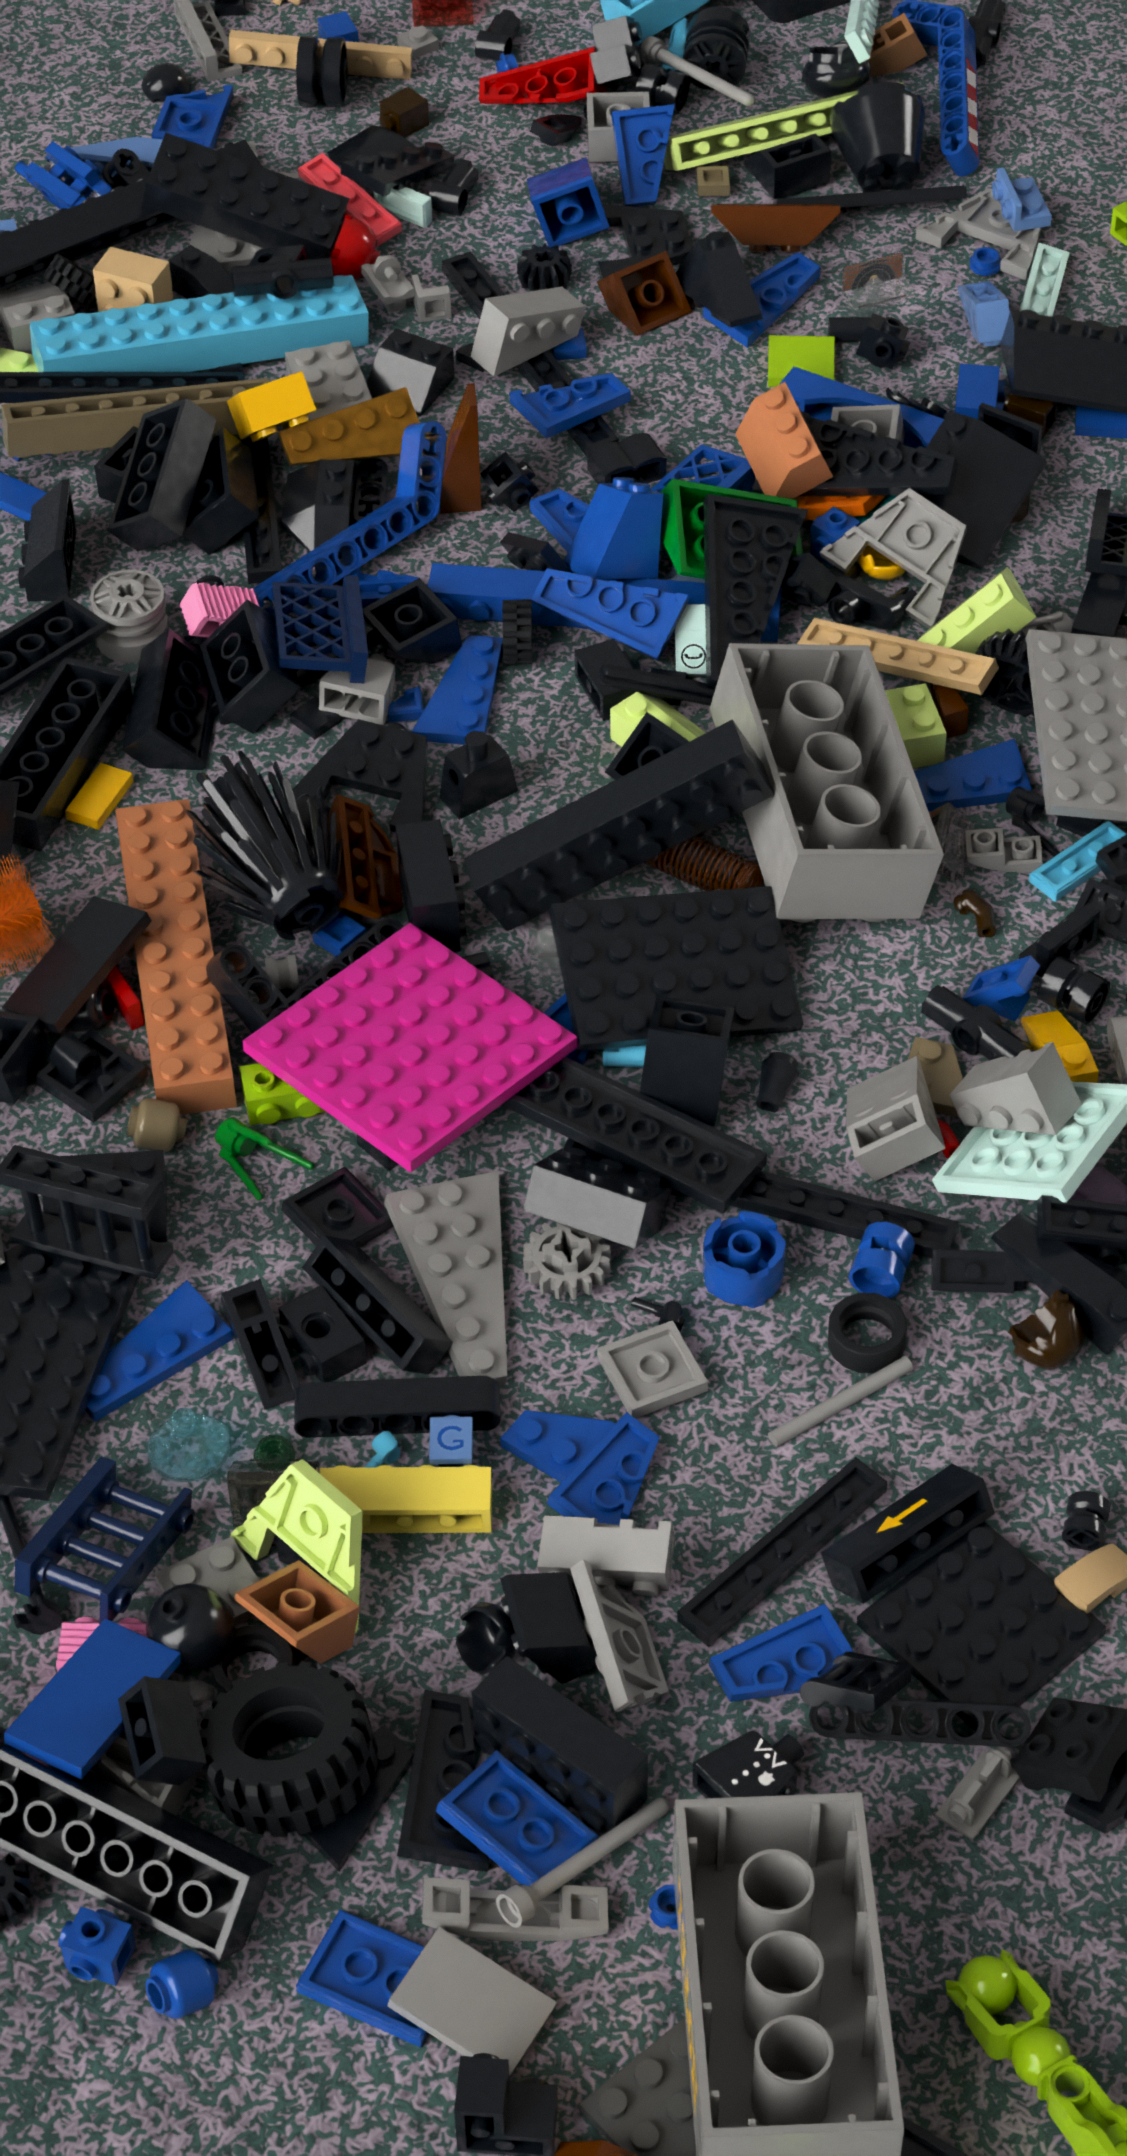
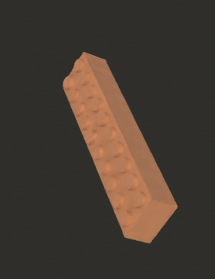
M189 799L115 809L129 907L147 912L152 920L135 941L134 946L156 1099L176 1103L179 1106L180 1115L237 1107L221 996L209 980L206 971L207 964L214 956L202 878L193 872L200 870L197 846L193 842L195 838L193 820L186 812V810L191 811Z

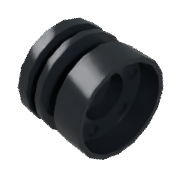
M715 6L701 10L693 16L688 24L683 59L733 85H737L745 75L751 35L747 21L730 8ZM690 77L693 85L701 89L715 90Z

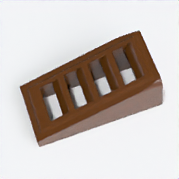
M930 683L931 696L946 730V739L967 733L969 707L959 691Z

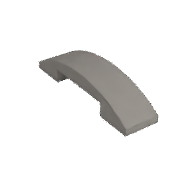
M423 1878L422 1924L435 1929L441 1927L449 1933L478 1939L508 1942L566 1941L607 1934L609 1929L608 1887L563 1885L559 1894L551 1893L539 1901V1907L535 1910V1916L515 1928L503 1919L497 1908V1896L504 1891L470 1889V1880Z

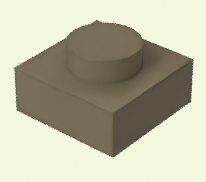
M728 166L696 167L698 197L730 195Z

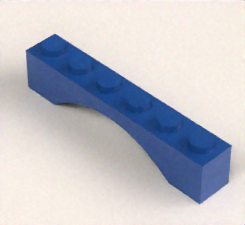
M795 366L780 382V384L786 382L800 411L809 413L811 418L821 421L831 420L833 407L900 404ZM900 404L905 431L904 445L912 448L919 446L926 448L944 419Z

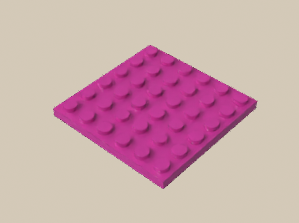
M409 923L244 1039L243 1052L411 1173L575 1050L578 1037L418 927Z

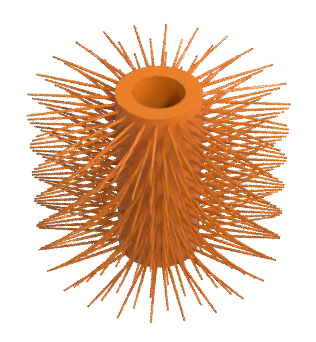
M10 863L11 873L6 864L9 876L5 867V874L1 868L3 878L0 874V959L4 968L6 958L10 963L9 956L14 965L12 958L14 953L17 958L19 954L23 962L21 953L24 956L23 949L28 958L27 951L31 957L28 946L32 954L33 947L37 955V943L42 951L41 944L45 950L43 941L45 942L46 939L48 942L45 936H48L42 924L45 927L46 925L43 923L42 918L46 922L48 921L42 917L41 910H46L40 909L38 904L40 899L37 900L34 895L35 887L33 892L31 890L30 871L28 888L26 874L24 881L21 867V875L17 867L18 876L15 867L13 871Z

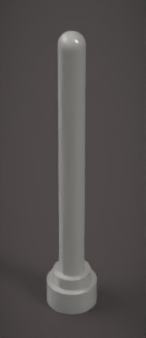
M649 36L642 42L640 47L641 53L644 52L646 54L648 62L651 64L663 62L745 106H751L754 103V96L669 52L662 40Z
M665 1798L655 1799L531 1885H513L497 1896L496 1904L503 1919L515 1928L535 1916V1910L539 1907V1901L666 1815L670 1809L669 1802Z

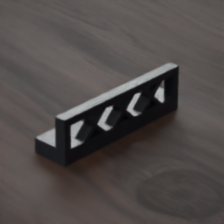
M1098 488L1085 572L1127 576V515L1109 513L1112 490Z

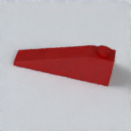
M595 47L482 77L479 79V101L484 104L578 103L587 100V93H607V87L596 85L590 53L597 51Z

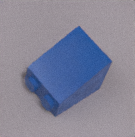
M587 157L527 179L530 198L549 247L554 245L560 246L610 228Z
M614 477L613 483H599L564 559L565 564L573 572L600 580L658 578L663 494L650 490V484L634 483V479L627 477Z

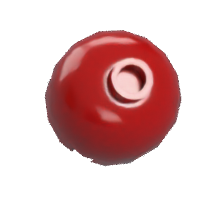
M345 215L330 256L333 276L352 275L354 280L357 281L363 278L361 266L364 264H375L381 252L375 250L376 237L372 229L359 219Z

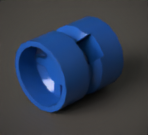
M888 1222L870 1224L864 1231L858 1253L849 1272L851 1285L860 1293H877L888 1298L895 1297L901 1289L906 1268L909 1266L915 1249V1241L912 1235L896 1224Z

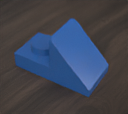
M1030 955L977 973L962 999L975 1007L986 1005L992 1008L997 1015L1016 1021L1030 998V994L1027 991L1032 987V979L1040 965Z

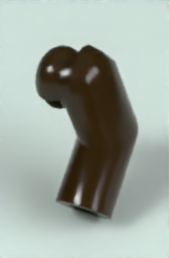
M963 890L961 895H957L954 898V907L957 911L959 910L960 914L965 915L971 911L975 916L979 937H993L996 934L993 907L977 892Z

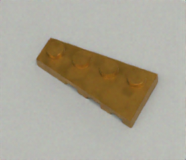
M404 387L279 431L278 436L290 466L308 465L320 459L361 460L371 457H394L401 454L402 436L406 427L412 423L420 422L408 390Z

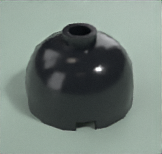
M193 1583L176 1585L165 1591L154 1601L147 1615L146 1636L180 1652V1665L174 1670V1673L191 1675L193 1674L191 1672L192 1669H197L201 1666L209 1669L215 1666L229 1652L236 1638L237 1629L233 1625V1616L235 1614L230 1605L210 1587Z

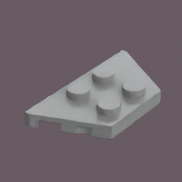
M583 1559L572 1566L570 1570L586 1618L584 1620V1627L593 1641L597 1654L595 1658L596 1666L604 1676L614 1711L621 1712L653 1702L668 1693L669 1690L646 1619L632 1605H629L611 1584L601 1589L594 1581L592 1565L588 1561Z

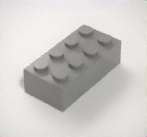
M350 340L285 352L287 376L300 371L303 372L316 407V411L308 415L309 421L372 399Z

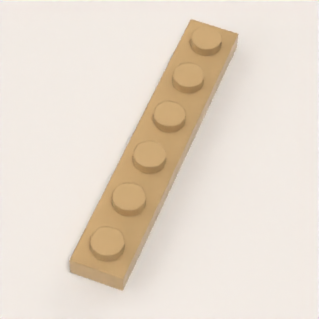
M230 30L229 63L296 69L300 37ZM318 38L323 53L324 43L327 39ZM346 41L349 75L411 79V47Z
M818 618L812 620L797 643L807 645H869L877 670L880 672L979 695L983 694L999 669L995 658Z

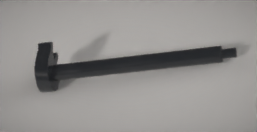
M0 1494V1519L14 1559H16L26 1547L8 1495ZM40 1585L28 1597L30 1604L23 1605L25 1614L13 1615L16 1628H22L37 1635L57 1629L62 1622L58 1606L44 1598Z

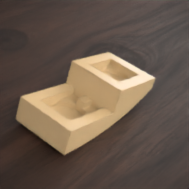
M1113 1543L1105 1545L1078 1560L1055 1578L1054 1587L1079 1610L1087 1614L1109 1595L1115 1598L1127 1588V1555Z

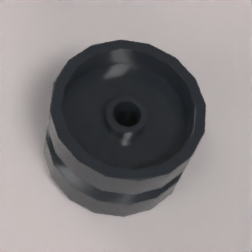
M301 36L298 42L296 61V87L299 105L316 106L320 101L322 90L323 100L327 107H343L348 84V59L345 38L328 37L324 43L322 53L321 44L317 37Z

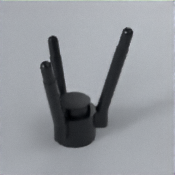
M1020 786L1014 788L1006 801L1007 813L1014 816L1012 824L1023 829L1029 836H1040L1041 846L1055 857L1060 852L1028 824L1029 821H1037L1042 816L1045 809L1044 797ZM1085 818V819H1090V820H1094V821H1097V822H1101V821L1103 820V819Z

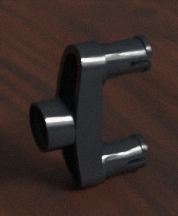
M855 561L847 573H844L837 567L827 568L837 577L831 590L832 595L827 602L829 615L836 623L849 625L856 620L876 628L889 629L902 619L903 614L906 612L905 609L917 595L913 589L909 591V587H902L893 596L886 597L855 580L861 574V567L857 561Z

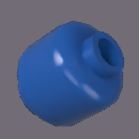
M192 1949L182 1950L154 1963L150 1970V1978L146 1980V1994L156 2012L159 2014L164 2013L171 2019H180L206 2008L212 2003L215 1997V1985L219 1982V1976L214 1963L209 1958L204 1959L198 1952Z

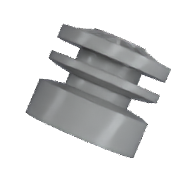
M137 569L119 570L99 579L91 589L90 603L92 613L109 623L110 628L96 639L100 652L108 658L122 663H138L142 649L169 629L165 591L160 580L151 573Z

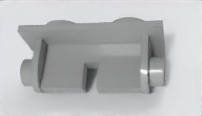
M1004 1747L990 1749L988 1752L984 1750L937 1811L935 1817L969 1839L974 1840L1020 1779L1016 1770L1011 1767L1010 1760L1012 1759V1754Z

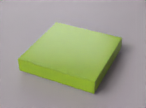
M769 335L768 387L778 386L794 366L834 380L835 336Z

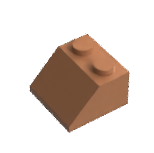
M300 1560L235 1594V1601L294 1647L320 1664L348 1650L353 1645L360 1606Z

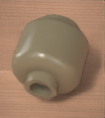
M144 1098L138 1106L132 1105L127 1136L132 1137L133 1144L137 1148L151 1151L163 1150L164 1153L169 1152L174 1147L175 1141L183 1142L187 1119L180 1118L179 1106L174 1102Z

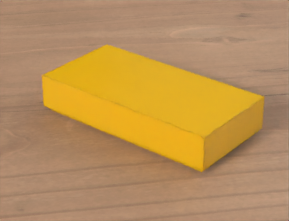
M100 763L65 810L66 820L99 830L134 782L133 773Z

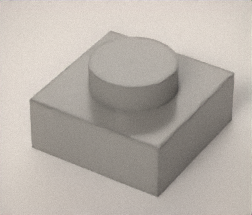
M423 25L411 28L409 31L397 35V44L399 46L412 48L413 59L439 49V39Z

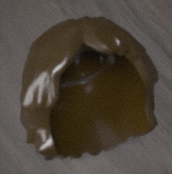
M1061 1290L1055 1291L1051 1294L1049 1301L1043 1304V1308L1035 1310V1315H1030L1026 1320L1010 1327L1008 1333L1012 1335V1342L1015 1347L1014 1353L1018 1357L1043 1369H1056L1067 1364L1080 1352L1085 1339L1084 1327L1075 1312L1076 1304L1070 1301L1068 1293L1063 1294Z

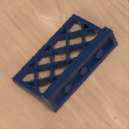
M344 575L343 586L272 582V601L279 668L349 672L350 683H364L368 647L358 576ZM284 595L295 596L297 598L291 600ZM320 597H322V598H335V599H333V600H331V601H329V602H326V601H324L323 599H321ZM309 604L315 607V609L310 611L303 606ZM292 612L299 617L293 619L286 614ZM327 614V615L333 617L334 619L331 620V621H328V620H326L325 618H323L322 616H324V615ZM311 623L318 628L312 630L305 625ZM294 631L301 636L294 638L289 633ZM331 634L334 637H336V639L330 640L326 638L325 635ZM313 642L320 647L317 649H313L307 644ZM297 651L303 656H294L288 654ZM332 653L339 658H329L326 655Z

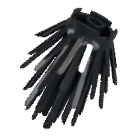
M238 751V756L246 772L238 762L234 767L229 757L222 755L220 760L228 771L224 773V777L219 776L212 783L209 776L203 772H199L196 776L197 781L209 796L204 797L206 803H203L205 808L202 810V815L213 829L209 825L206 826L193 811L186 810V812L204 832L202 833L203 836L226 860L200 839L194 838V844L234 877L228 879L211 867H203L206 873L201 870L193 872L210 882L211 885L255 909L235 901L225 902L219 908L273 926L277 934L285 940H296L294 934L309 929L311 934L320 931L341 912L338 903L340 899L345 900L344 894L338 887L343 839L336 843V814L333 812L329 817L328 843L327 816H325L322 787L319 786L316 791L319 819H316L313 798L308 796L306 801L315 851L314 857L303 828L290 780L286 777L283 778L277 761L275 760L273 765L277 779L272 772H268V778L285 821L261 773L257 774L251 760L246 757L244 752Z

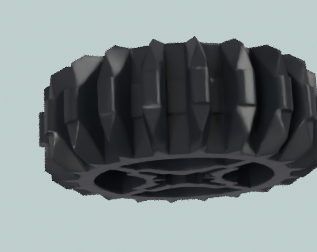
M1008 628L1003 633L996 631L986 640H983L977 648L978 650L975 654L995 658L999 667L980 697H987L991 701V705H996L1011 713L1021 714L1023 717H1027L1030 714L1034 716L1026 636L1022 630L1014 634Z

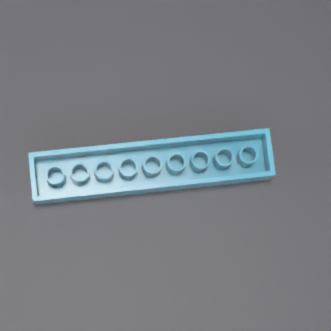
M337 275L334 276V286L332 288L302 290L288 299H279L272 293L234 297V293L231 292L30 322L32 355L38 372H193L237 363L246 364L285 358V352L327 345L333 342L350 340L352 347L369 345V312L353 276Z

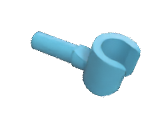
M384 1431L374 1438L372 1448L377 1454L371 1458L365 1467H377L384 1463L389 1465L400 1458L401 1450L391 1432Z

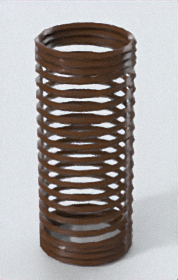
M697 835L683 842L674 861V855L679 844L658 854L656 860L655 857L646 860L647 865L652 868L659 869L667 875L670 874L672 877H676L684 883L687 882L695 888L699 887L700 890L704 891L717 890L719 887L721 890L762 887L764 881L758 863L753 860L749 861L748 858H743L741 855L738 856L730 850L726 851L724 847L721 848L713 842L709 843L707 839L703 840L702 837ZM689 842V845H688V848H687V850H686V852H685V854H684V857H683L682 861L679 863L680 857H681V855H682V853H683V851H684V849H685V846H686L687 843ZM695 844L694 850H693V852H692V854H691V856H690V859H689L688 863L686 864V866L684 867L685 862H686V859H687V857H688V855H689V853H690V850L692 849L693 845ZM700 848V852H699V854H698V856H697V858H696V861H695L694 865L692 866V868L690 869L691 863H692V861H693V859H694V857H695V854H696V852L698 851V849ZM706 850V853H705V856H704V858H703V860H702V863H701L700 867L698 868V870L696 871V868H697V865H698V863H699V861H700V859H701V856H702V854L704 853V851ZM711 854V858H710V860H709V862H708V865H707L706 869L704 870V872L702 873V870H703V867H704V865H705V863H706V860H707V858L709 857V855ZM717 856V860H716V862H715V865H714L712 871L710 872L709 876L707 877L708 872H709V869H710V867H711V865H712V862H713V860L715 859V857ZM723 858L720 869L713 879L717 866ZM728 862V866H727V868H726V871H725L724 875L722 876L721 880L719 881L720 875H721V873H722V871H723V869H724V866H725L726 863ZM733 864H734V867H733V870H732V872H731V875H730V877L728 878L727 882L725 883L726 877H727V875H728V873H729L731 867H732ZM740 866L737 877L731 886L732 879Z

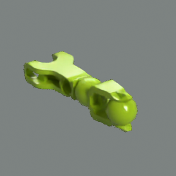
M1002 1949L1000 1957L985 1954L972 1958L963 1966L958 1981L945 1980L946 1995L963 2011L966 2024L986 2054L995 2060L1005 2058L1011 2060L1017 2076L1028 2086L1037 2087V2097L1040 2101H1047V2111L1050 2117L1070 2143L1076 2156H1127V2109L1121 2105H1116L1109 2099L1090 2073L1083 2066L1077 2064V2059L1072 2055L1066 2038L1055 2029L1049 2028L1050 1998L1026 1970H1020L1010 1952ZM1016 1995L1031 2020L1026 2022L1019 2021L1015 2025H999L992 2018V2015L1004 2012L1012 2004ZM1072 2091L1078 2094V2096L1066 2097L1061 2092Z

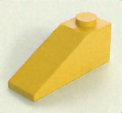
M1058 1010L1021 1017V1023L1033 1047V1051L1040 1050L1045 1044L1053 1042L1072 1082L1097 1083L1099 1070L1087 1042Z

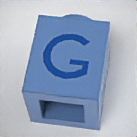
M457 1415L430 1417L429 1464L436 1467L473 1465L474 1438L472 1417H460Z

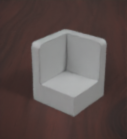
M418 274L411 275L415 294L412 299L419 322L452 318L451 294L448 285L422 289Z

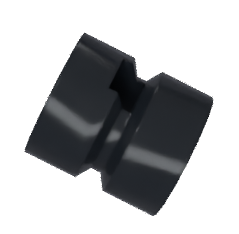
M646 63L638 76L635 92H649L650 107H655L657 104L659 106L675 104L673 113L679 114L685 106L689 95L690 77L687 74L673 70L666 73L665 68Z
M1059 956L1050 964L1043 975L1038 987L1037 997L1058 1010L1065 1007V1014L1087 1025L1097 1016L1105 1004L1110 991V981L1090 970L1083 973L1082 966L1063 956Z

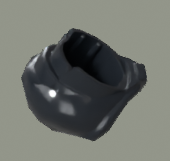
M843 39L829 47H810L809 60L802 71V82L811 93L821 98H829L856 91L857 88L870 80L871 67L868 59L859 64L846 39Z

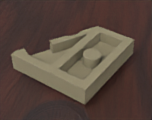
M915 1037L908 1060L915 1056H918L935 1112L958 1117L957 1110L949 1096L963 1079L954 1046Z

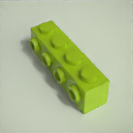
M260 1063L239 1066L242 1092L250 1125L261 1123L268 1125L278 1120L295 1117L307 1118L317 1113L326 1112Z

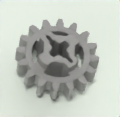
M558 1222L556 1223L557 1227L551 1228L546 1223L542 1224V1234L531 1232L530 1243L523 1246V1271L528 1273L530 1285L540 1284L541 1294H545L551 1289L555 1291V1299H560L563 1292H569L570 1297L574 1300L577 1299V1291L583 1290L586 1294L590 1295L592 1294V1283L599 1286L604 1284V1274H610L611 1248L610 1245H605V1238Z

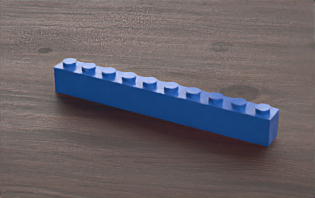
M432 563L427 587L457 619L503 622V600H531L545 571ZM646 578L610 579L632 586L651 587L675 594L676 592L689 594L690 600L688 604H705V583ZM782 588L779 589L760 642H778ZM531 601L532 624L587 629Z

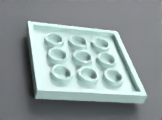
M1072 1082L1082 1105L1057 1135L973 1127L932 1179L937 1191L1024 1200H1038L1041 1195L1053 1196L1061 1202L1067 1203L1127 1124V1084Z

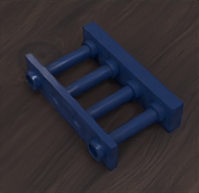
M101 1456L16 1557L14 1591L30 1597L41 1583L51 1581L100 1600L99 1624L105 1618L113 1621L118 1613H124L127 1610L132 1595L180 1534H186L191 1528L195 1516V1511L191 1509L192 1490L184 1487L171 1505L120 1487L119 1482L116 1480V1461ZM114 1502L159 1520L148 1531L103 1514L100 1511L106 1504L110 1505ZM91 1528H94L138 1546L127 1557L82 1540L79 1537L85 1530L89 1531ZM72 1554L114 1570L116 1573L106 1584L57 1564L63 1556L67 1557Z

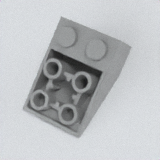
M918 1056L847 1089L846 1129L853 1155L874 1182L946 1149Z

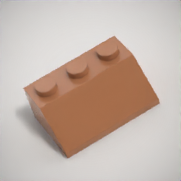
M786 382L754 398L735 435L765 495L793 499L833 478Z

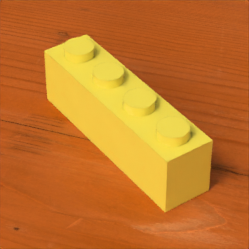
M339 1465L333 1468H320V1474L363 1511L362 1533H491V1467H479L476 1465H464L462 1467H436L433 1465H422L419 1467H393L389 1465L349 1467Z

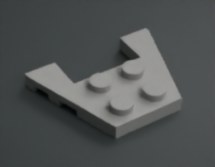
M988 188L960 203L957 211L951 214L944 212L936 216V222L929 226L925 223L918 226L915 239L942 248L956 231L965 233L1010 250L1001 260L1000 271L1027 280L1042 227L1014 232L1008 219L1005 220L1003 218L1001 205L998 200H994L992 189Z
M908 488L875 511L873 516L865 522L845 532V536L832 545L830 543L820 551V555L844 573L849 571L867 546L872 547L925 583L905 610L908 616L930 629L937 622L967 527Z

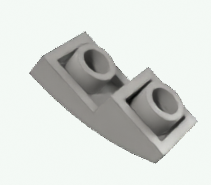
M1003 828L965 830L967 863L1002 872H1033L1043 865L1040 836L1003 838Z

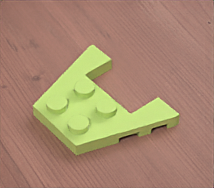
M303 1459L291 1464L265 1493L267 1497L260 1505L254 1507L246 1515L247 1520L241 1526L236 1527L231 1536L244 1551L257 1561L269 1554L276 1534L324 1576L332 1586L359 1605L363 1511ZM358 1614V1619H357V1624H356L355 1633L358 1631L359 1614Z

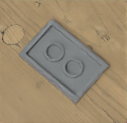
M438 1927L390 1997L387 2006L463 2056L472 2057L478 2053H489L500 2059H509V2076L511 2077L551 2016L558 2002L449 1932Z

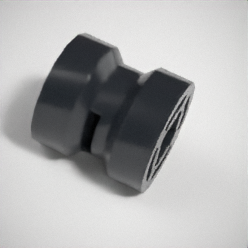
M1091 1491L1073 1493L1068 1499L1066 1513L1069 1518L1064 1522L1062 1531L1063 1541L1072 1548L1094 1551L1104 1545L1106 1535L1104 1524L1108 1521L1111 1507L1109 1500L1103 1495Z

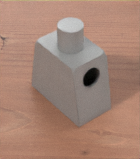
M372 654L367 659L364 683H350L349 672L328 671L320 679L319 710L384 725L388 716L389 705L394 696L395 666L389 663L383 655Z

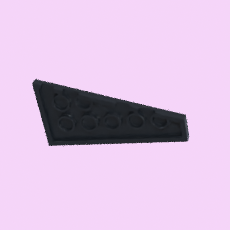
M801 411L833 478L799 496L900 495L908 488L919 495L953 493L959 465L954 456L920 446L917 448L901 444L900 440L890 437L885 440L875 437L873 432L829 419L821 421L811 418L809 413ZM755 477L754 493L764 494Z
M707 494L704 499L707 687L716 688L729 643L759 644L808 509Z

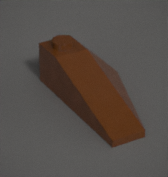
M475 383L467 384L447 438L440 497L441 514L481 511L478 410Z

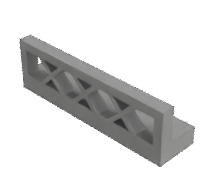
M173 0L175 16L207 82L243 74L241 64L229 63V40L210 2L192 4L190 0ZM206 12L204 18L199 19L197 14ZM204 28L212 30L214 32L209 36L206 34ZM212 45L222 47L219 53L215 52ZM220 62L232 65L230 67L218 69V64Z

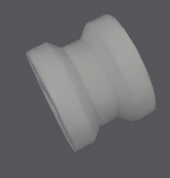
M295 954L287 955L283 960H275L273 957L264 958L266 974L279 990L288 989L290 992H293L299 987Z

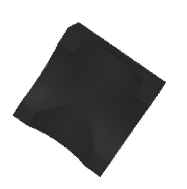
M1054 1697L1012 1763L1024 1786L1038 1791L1043 1788H1058L1075 1793L1087 1800L1100 1802L1107 1791L1108 1782L1116 1762L1127 1750V1709Z

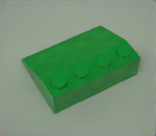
M672 479L660 492L663 494L660 537L678 575L705 579L703 501L707 494L798 508L797 500ZM800 531L791 556L803 554ZM782 588V592L790 593L786 588Z

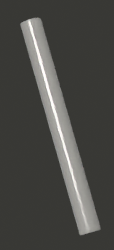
M907 1356L901 1357L768 1433L769 1440L776 1448L911 1372L913 1370L912 1362Z

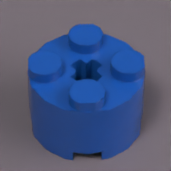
M739 1211V1217L728 1218L722 1222L721 1217L716 1219L707 1229L703 1242V1276L708 1292L727 1303L748 1306L750 1308L762 1306L766 1303L767 1299L773 1297L782 1285L785 1270L786 1243L785 1239L783 1240L782 1235L777 1231V1224L760 1213Z

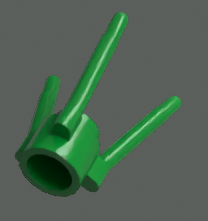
M230 1117L222 1122L215 1134L216 1143L222 1146L219 1156L231 1165L257 1200H262L263 1194L236 1159V1156L241 1155L245 1157L251 1154L256 1144L309 1170L314 1169L315 1165L311 1161L272 1142L270 1138L250 1129L235 1117Z

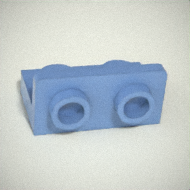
M1004 167L997 168L996 181L992 182L993 198L999 201L1002 216L1005 220L1008 219L1013 231L1051 226L1052 215L1033 177L1018 178L1010 181Z

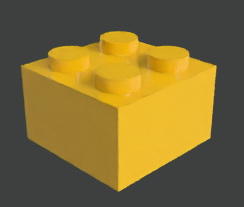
M302 371L240 392L227 400L240 439L251 437L252 442L267 438L271 434L278 432L276 427L282 426L283 430L308 422V415L316 411Z

